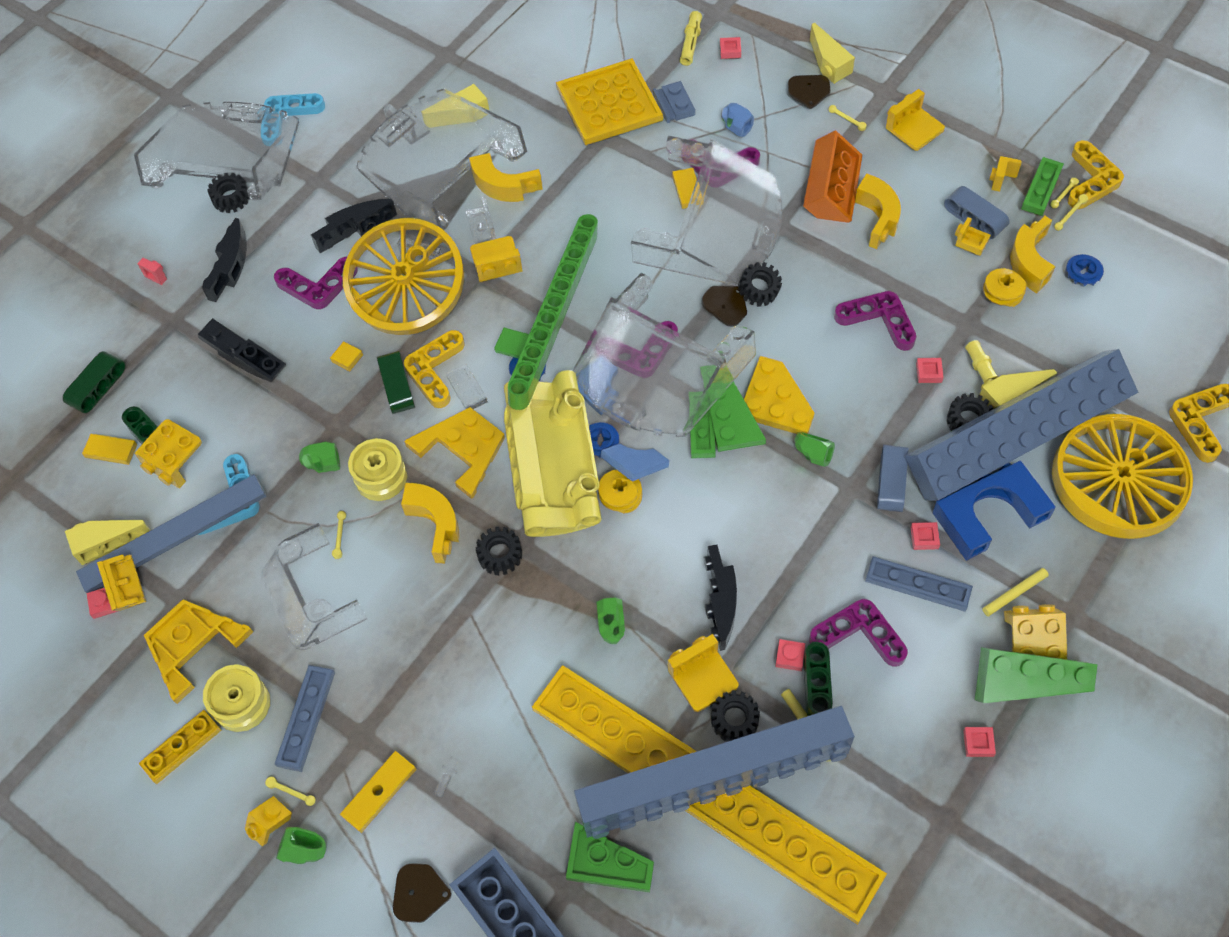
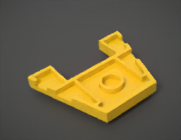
M469 407L406 439L404 442L406 447L420 458L439 442L469 465L470 468L455 484L457 488L472 499L477 493L476 489L479 483L483 481L486 475L485 472L490 462H493L505 435Z
M183 599L145 633V640L160 669L171 699L178 704L195 688L178 671L217 633H220L237 648L253 633L249 626L236 623L228 617L219 616L206 608Z

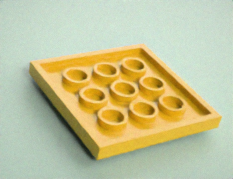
M633 58L556 82L557 90L585 145L663 121V113Z

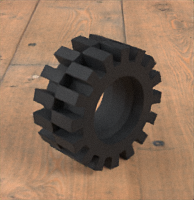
M227 172L224 173L223 177L220 174L217 175V180L213 178L211 180L213 184L209 183L207 192L213 206L217 210L219 209L222 213L224 210L226 213H230L233 210L235 213L238 212L236 208L239 207L242 210L244 208L243 204L247 205L249 203L247 199L250 200V192L241 175L238 174L236 176L235 173L231 172L229 176ZM235 190V192H233L230 195H223L227 191Z
M755 262L754 266L750 264L748 268H745L738 285V289H741L740 295H745L744 300L747 302L750 299L751 305L757 302V307H761L763 303L765 306L769 305L770 302L772 303L782 287V283H780L782 277L778 276L779 271H773L774 266L772 265L769 268L766 267L767 263L763 262L762 266H760L759 262ZM757 278L764 280L768 284V289H757L753 286L752 280Z
M966 393L962 394L961 398L957 396L952 401L947 414V424H950L949 429L952 431L970 422L961 416L963 411L974 412L980 417L993 410V406H988L989 401L987 399L982 401L983 396L981 395L975 398L974 393H970L969 397H967Z
M499 526L495 527V532H492L491 528L487 529L488 535L482 533L480 535L481 540L478 539L476 542V553L483 570L486 568L489 574L494 571V574L499 576V571H503V575L508 574V569L513 572L515 570L514 565L519 566L520 559L523 556L519 537L515 535L514 531L511 530L509 532L506 527H503V531H500ZM504 544L509 548L507 555L504 557L494 558L490 555V550L495 545Z
M732 690V693L729 695L728 692H725L722 698L719 696L716 699V703H713L711 725L712 728L714 727L715 734H720L721 739L724 741L726 738L732 741L754 734L757 731L760 710L758 711L757 702L753 703V697L749 695L747 698L745 692L741 691V694H736L737 690ZM731 708H738L744 712L746 719L743 724L732 726L725 720V713Z

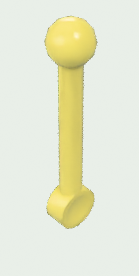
M835 105L829 106L830 113H836L855 124L860 131L866 129L867 125L865 122L856 121L839 111Z
M1071 178L1067 188L1056 200L1051 201L1050 205L1052 208H1058L1059 202L1072 187L1078 185L1079 180L1077 178Z
M1080 195L1076 205L1060 222L1055 223V230H1062L1063 224L1081 204L1087 203V195Z
M344 511L337 513L339 520L336 546L332 551V556L335 559H340L343 555L340 546L343 520L346 518Z
M269 777L265 781L268 788L282 790L305 801L307 806H312L316 802L314 796H306L278 783L274 777Z

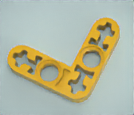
M1081 140L1075 143L1072 157L1093 177L1071 190L1068 204L1073 208L1078 202L1080 195L1085 193L1088 196V201L1085 204H1081L1078 208L1083 209L1121 186L1124 174L1089 141ZM1098 162L1102 164L1103 167L1097 168L1093 166L1092 163ZM1090 186H1098L1101 191H1094Z
M456 330L446 332L409 354L404 360L407 374L435 408L446 407L450 403L451 397L448 388L432 368L463 350L465 346L463 335ZM432 350L440 351V354L436 357L428 355ZM412 363H415L416 365L419 364V368H420L421 371L418 372L417 369L415 368V366H413V365L411 366V364H412ZM425 377L433 378L430 384L425 385L421 383V380ZM436 389L443 398L436 397L434 390Z
M1220 384L1180 398L1173 403L1169 410L1171 419L1196 457L1203 462L1215 461L1221 453L1222 447L1202 417L1229 408V398L1226 397V395L1229 397V384ZM1203 399L1207 401L1209 407H1201L1197 400ZM1189 427H1198L1201 430V434L1195 435L1191 433ZM1204 448H1206L1207 450L1211 449L1213 452L1211 453L1210 451H1205Z

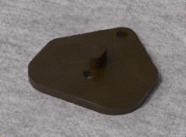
M798 75L791 77L788 81L789 96L809 109L814 108L830 95V81L826 76Z
M712 286L701 299L703 307L727 326H737L747 315L744 295H740L741 289H738V286Z
M406 864L397 874L393 913L402 922L423 923L451 899L452 893L430 865ZM411 890L414 891L413 895L409 894ZM447 892L448 895L443 897V893Z

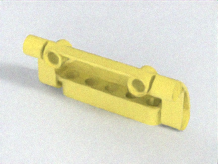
M565 370L559 372L552 383L538 382L528 407L522 410H515L509 406L507 388L509 382L504 385L506 401L504 423L516 506L522 511L525 534L530 537L555 536L576 532L599 524L602 520L597 498L599 480L585 400L582 394L579 393L576 373Z

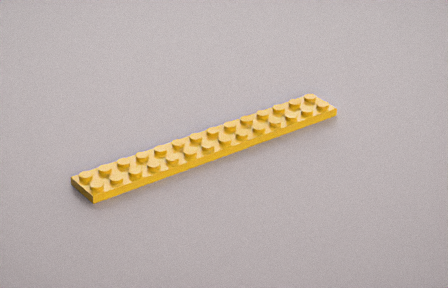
M563 665L532 706L534 712L627 773L697 752ZM752 786L743 787L740 793L732 796H727L726 793L716 796V800L707 804H700V802L689 805L690 808L685 810L857 925L887 873Z

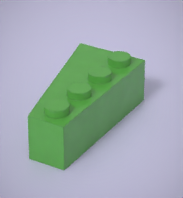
M981 647L975 700L981 703H992L1094 692L1098 664Z

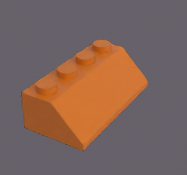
M836 130L815 141L803 207L818 219L849 223L852 221L863 155Z

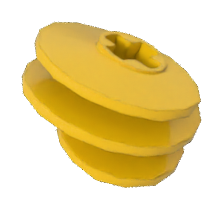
M1006 268L991 271L986 276L983 285V292L986 298L998 305L1010 307L1020 304L1026 291V281L1015 271Z
M612 470L604 474L599 481L598 494L600 501L610 510L619 511L623 514L630 513L637 509L642 501L641 482L639 479L631 481L618 470Z

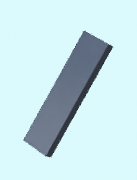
M872 556L865 582L964 612L967 610L973 588L972 585Z
M308 665L275 761L276 767L298 772L303 771L335 675L334 670Z

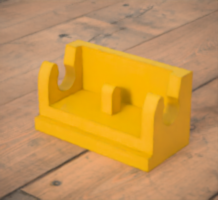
M118 555L97 562L113 611H122L146 602L132 555Z

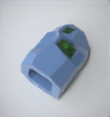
M730 103L722 109V119L726 123L727 129L740 137H745L751 131L754 124V116L748 109L737 103Z

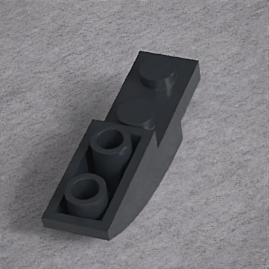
M391 198L366 201L346 207L325 218L327 225L311 234L315 248L319 253H322L345 238L350 237L355 232H358L362 237L373 227L391 220L397 215L394 201Z
M239 218L233 220L232 224L228 226L224 237L217 244L215 252L218 261L214 263L209 276L203 281L202 289L209 301L217 302L226 286L234 288L243 270L246 259L247 240Z
M213 318L198 333V338L217 350L219 356L261 379L272 382L286 366L285 362L250 339L246 341Z
M718 544L708 546L707 556L703 557L706 571H711L712 579H709L712 593L709 594V603L705 604L707 618L713 620L714 627H711V634L717 639L719 649L722 651L726 649L734 627L737 585L734 566L723 567Z

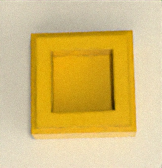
M343 341L332 354L330 360L332 363L350 372L361 359L363 353L358 348Z

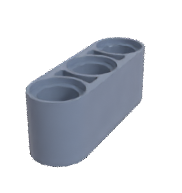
M960 186L944 201L947 211L964 223L967 217L972 218L970 227L990 234V239H994L1009 225V217L1002 210L965 186Z
M883 444L877 509L903 512L908 464L905 456L908 454V447Z

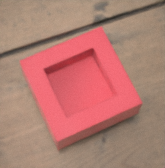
M740 37L720 38L721 59L741 58Z
M142 258L137 263L146 278L160 285L167 280L163 267L154 260L151 262Z
M917 358L918 383H942L944 377L941 358Z
M937 522L911 524L913 550L939 549L940 539Z
M105 588L86 593L89 613L93 619L118 612L111 609Z
M779 639L775 667L802 671L806 643Z
M993 727L964 728L966 757L995 756Z

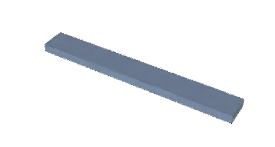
M253 474L77 570L76 573L84 592L89 593L104 586L97 562L118 555H132L135 568L267 497L257 477Z

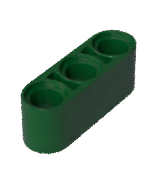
M106 351L99 352L65 390L63 402L81 413L90 412L122 376L126 366L125 362Z
M396 351L378 356L377 361L392 414L415 408L400 352Z
M129 407L122 414L124 424L141 445L157 428L156 424L139 407Z
M812 642L806 648L803 661L806 713L808 716L820 713L814 710L813 705L815 704L823 705L826 710L832 709L833 706L829 649L822 642ZM818 654L823 659L821 661H814L810 655ZM820 679L824 685L815 686L811 680Z

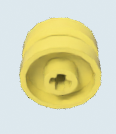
M370 439L357 445L350 454L348 460L350 475L356 488L365 498L374 501L388 500L399 494L404 488L407 480V471L401 453L395 444L385 439Z
M236 664L217 670L207 680L203 690V703L208 713L226 730L242 732L259 725L266 717L270 708V694L265 684L249 667Z

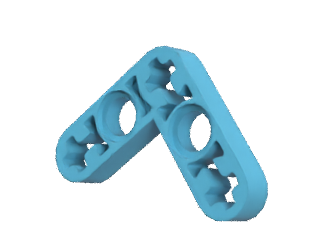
M312 93L278 95L267 98L264 102L261 138L264 145L273 148L281 143L284 116L310 115L323 112L325 109L323 97L320 94ZM293 103H300L297 107H290ZM273 119H277V120H278V121H277L276 123H274V124H268V122H269L270 120H273Z
M233 454L224 460L223 468L229 488L251 476L248 466L241 455ZM238 463L237 467L240 474L235 473L233 464ZM259 501L250 505L248 509L241 510L198 535L206 534L255 516L260 509Z

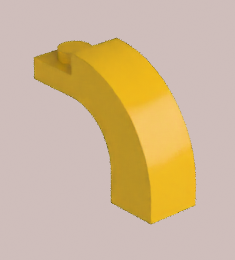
M490 153L469 157L472 175L477 187L493 199L505 202L524 201L523 194L543 190L539 169L518 174H506L494 167Z
M866 173L857 188L855 203L871 209L879 218L871 232L869 247L877 249L881 242L885 243L888 235L895 236L901 214V204L896 192L890 185Z
M1044 216L1039 222L1034 221L1030 227L1025 224L1022 225L1015 238L1010 257L1013 271L1018 273L1026 281V287L1036 294L1050 281L1056 267L1042 258L1035 248L1047 235L1052 219Z
M405 483L401 502L405 516L424 517L435 523L436 531L431 553L435 563L445 564L446 556L451 554L452 542H459V526L454 510L447 498L434 488L422 484Z

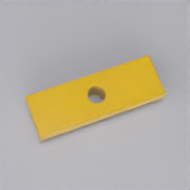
M202 710L140 761L139 765L157 785L222 730L208 713Z
M395 751L344 808L340 816L362 833L417 770L416 767ZM382 789V790H383L382 794L379 795V796H376V795H375L376 792H377L378 790Z

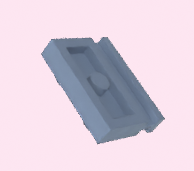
M681 81L661 86L662 89H653V96L667 124L670 123V120L675 119L678 121L695 116V108Z

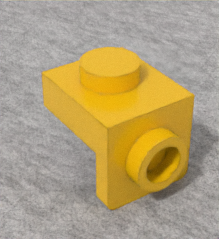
M1000 156L997 168L992 167L989 180L993 181L991 190L1000 192L1004 176L1017 178L1022 161Z
M967 217L965 223H960L957 227L955 236L958 238L955 246L981 256L991 235L970 227L972 218Z
M272 796L248 813L245 831L250 839L256 840L261 846H264L268 842L269 834L288 822L292 813Z

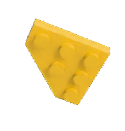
M760 356L744 398L757 423L791 433H809L815 412L783 362Z

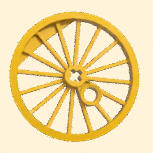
M400 218L386 221L367 231L350 250L343 269L344 293L354 312L374 329L393 335L416 334L440 323L456 306L464 285L463 263L458 247L453 239L437 225L415 218ZM406 230H419L414 246L410 247L406 253ZM401 231V262L398 261L386 237L387 234ZM425 233H430L437 238L425 250L420 245ZM383 237L395 264H391L370 245ZM442 242L449 247L450 251L432 260L429 259L430 254ZM368 250L391 270L358 260L364 251ZM423 255L422 260L414 262L416 256ZM454 257L455 269L426 271ZM356 267L385 274V276L353 279ZM455 276L452 287L424 280V278ZM383 283L361 295L353 288L354 285ZM417 284L449 294L440 304ZM411 286L436 305L437 308L425 316ZM407 289H409L422 318L408 322ZM387 290L374 303L373 306L366 301L367 299ZM402 293L403 323H394L391 321V318ZM394 294L386 316H384L378 310Z
M1100 415L1092 417L1074 427L1059 445L1052 463L1053 484L1065 508L1087 527L1099 533L1117 538H1144L1166 530L1183 513L1193 488L1192 468L1186 453L1179 443L1169 433L1154 423L1131 415ZM1108 429L1114 455L1099 436L1097 430ZM1116 429L1130 432L1123 458ZM1088 433L1103 455L1078 438ZM1134 434L1149 440L1142 449L1131 448ZM1154 443L1163 453L1148 459L1145 451ZM1072 444L1096 462L1066 454L1065 450ZM1168 457L1175 467L1144 469ZM1133 459H1136L1139 462V464H1135V461ZM1063 461L1097 472L1064 473ZM1178 476L1180 486L1149 477ZM1103 479L1082 489H1078L1070 482L1071 480ZM1105 485L1109 486L1097 501L1086 495ZM1150 487L1180 495L1177 506ZM1114 490L1116 491L1112 510L1109 511L1100 503ZM1122 491L1130 523L1116 515ZM1131 494L1153 523L1138 524ZM1143 494L1171 513L1160 519Z

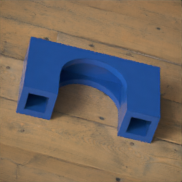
M1020 460L1014 464L1007 463L998 472L992 475L988 473L981 477L978 482L972 485L968 484L957 490V492L936 500L933 515L967 561L987 551L992 541V538L974 513L973 505L979 500L998 498L1006 501L1016 510L1029 529L1050 519L1056 506Z

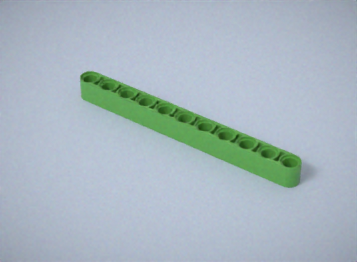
M584 214L579 217L507 387L508 403L515 410L525 409L532 399L597 240L598 220L594 215Z

